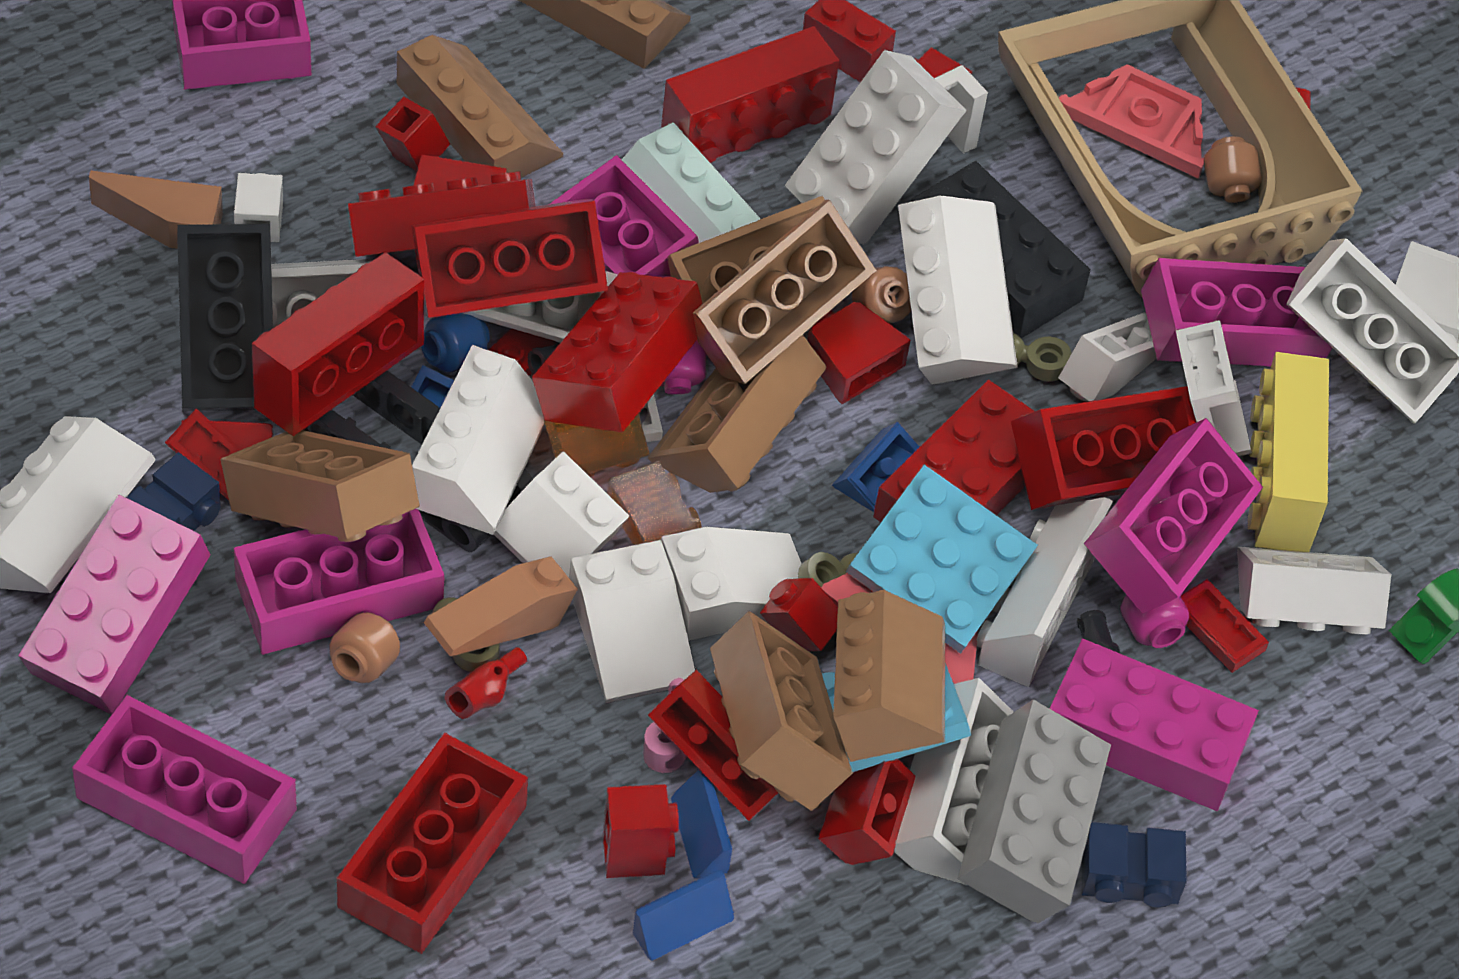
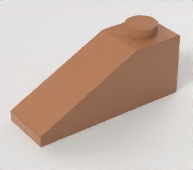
M90 170L91 204L169 248L177 249V225L221 224L223 215L221 186Z
M550 556L515 565L426 617L424 624L451 657L551 630L559 626L578 588L553 557Z

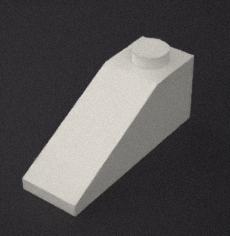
M1141 313L1081 336L1058 377L1070 387V391L1074 396L1086 402L1102 400L1113 396L1157 358L1146 313Z

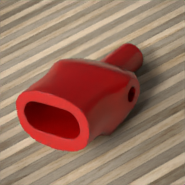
M515 647L500 659L486 662L477 667L445 692V701L448 707L461 719L469 718L483 708L495 707L504 697L508 676L527 663L525 653L520 648Z

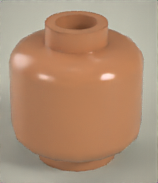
M1232 136L1219 139L1212 144L1211 149L1204 155L1207 186L1212 194L1225 196V201L1236 203L1248 199L1250 193L1260 186L1262 173L1258 151L1251 143L1245 142L1243 138Z
M875 267L877 271L852 291V302H860L889 324L903 320L911 312L907 273L897 267Z
M369 612L359 613L350 618L334 634L329 644L334 669L343 678L358 683H370L379 678L395 662L400 652V640L393 626L381 616Z

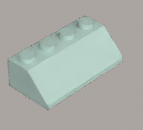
M674 122L638 139L622 159L698 236L699 243L760 220L759 216Z

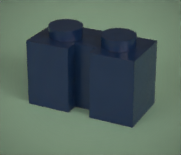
M179 452L152 474L153 481L143 489L138 486L126 497L193 531L200 525L205 527L211 524L221 508L219 482Z
M1091 822L1082 856L1083 896H1094L1097 900L1104 903H1115L1122 899L1137 900L1156 908L1166 907L1170 904H1179L1187 883L1186 831L1147 827L1146 833L1128 832L1127 825Z

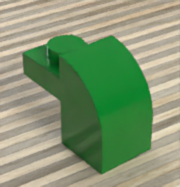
M1453 569L1440 575L1417 594L1420 599L1389 629L1391 634L1422 664L1427 663L1457 632L1459 633V569Z

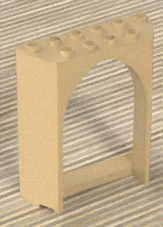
M1120 0L999 31V54L1008 75L1141 297V289L1158 258L1265 265L1282 261L1293 263L1304 255L1317 252L1336 233L1340 226L1353 216V208L1360 197L1362 189L1239 0ZM1174 27L1171 36L1173 43L1231 135L1243 138L1245 142L1251 143L1258 151L1262 181L1258 187V212L1185 232L1157 221L1139 210L1117 191L1103 173L1037 62Z

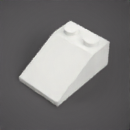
M702 527L661 537L675 579L688 641L725 633L748 611L767 623L760 615V612L770 600L769 594L771 590L785 579H798V570L802 564L789 533Z
M661 540L571 558L569 578L578 588L572 601L606 703L669 690V684L674 679H686L695 671L675 579Z

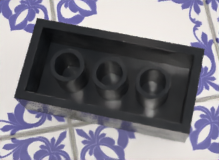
M977 161L972 162L911 198V202L936 196H948L993 202L995 204L1012 330L1021 339L1083 301L1091 269Z
M270 224L177 225L182 412H192L195 409L199 411L256 410L254 408L252 342L257 340L262 333L273 329Z

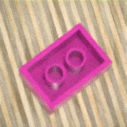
M172 0L173 25L184 89L311 76V41L303 0Z
M617 155L550 203L556 204L583 199L595 200L605 271L617 275L620 272H635L641 275L671 277L668 256L699 243L698 236Z

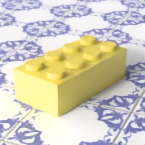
M1276 352L1270 369L1264 368L1262 370L1259 394L1261 396L1254 395L1251 406L1250 420L1251 422H1258V431H1253L1250 441L1252 452L1250 457L1257 458V467L1253 466L1251 473L1263 488L1256 496V503L1252 502L1250 505L1248 529L1255 530V547L1310 552L1328 504L1329 359Z

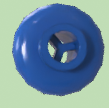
M457 313L438 316L427 322L424 329V345L421 346L425 359L432 366H436L443 372H455L460 370L472 345L487 350L490 334L486 323L472 315Z

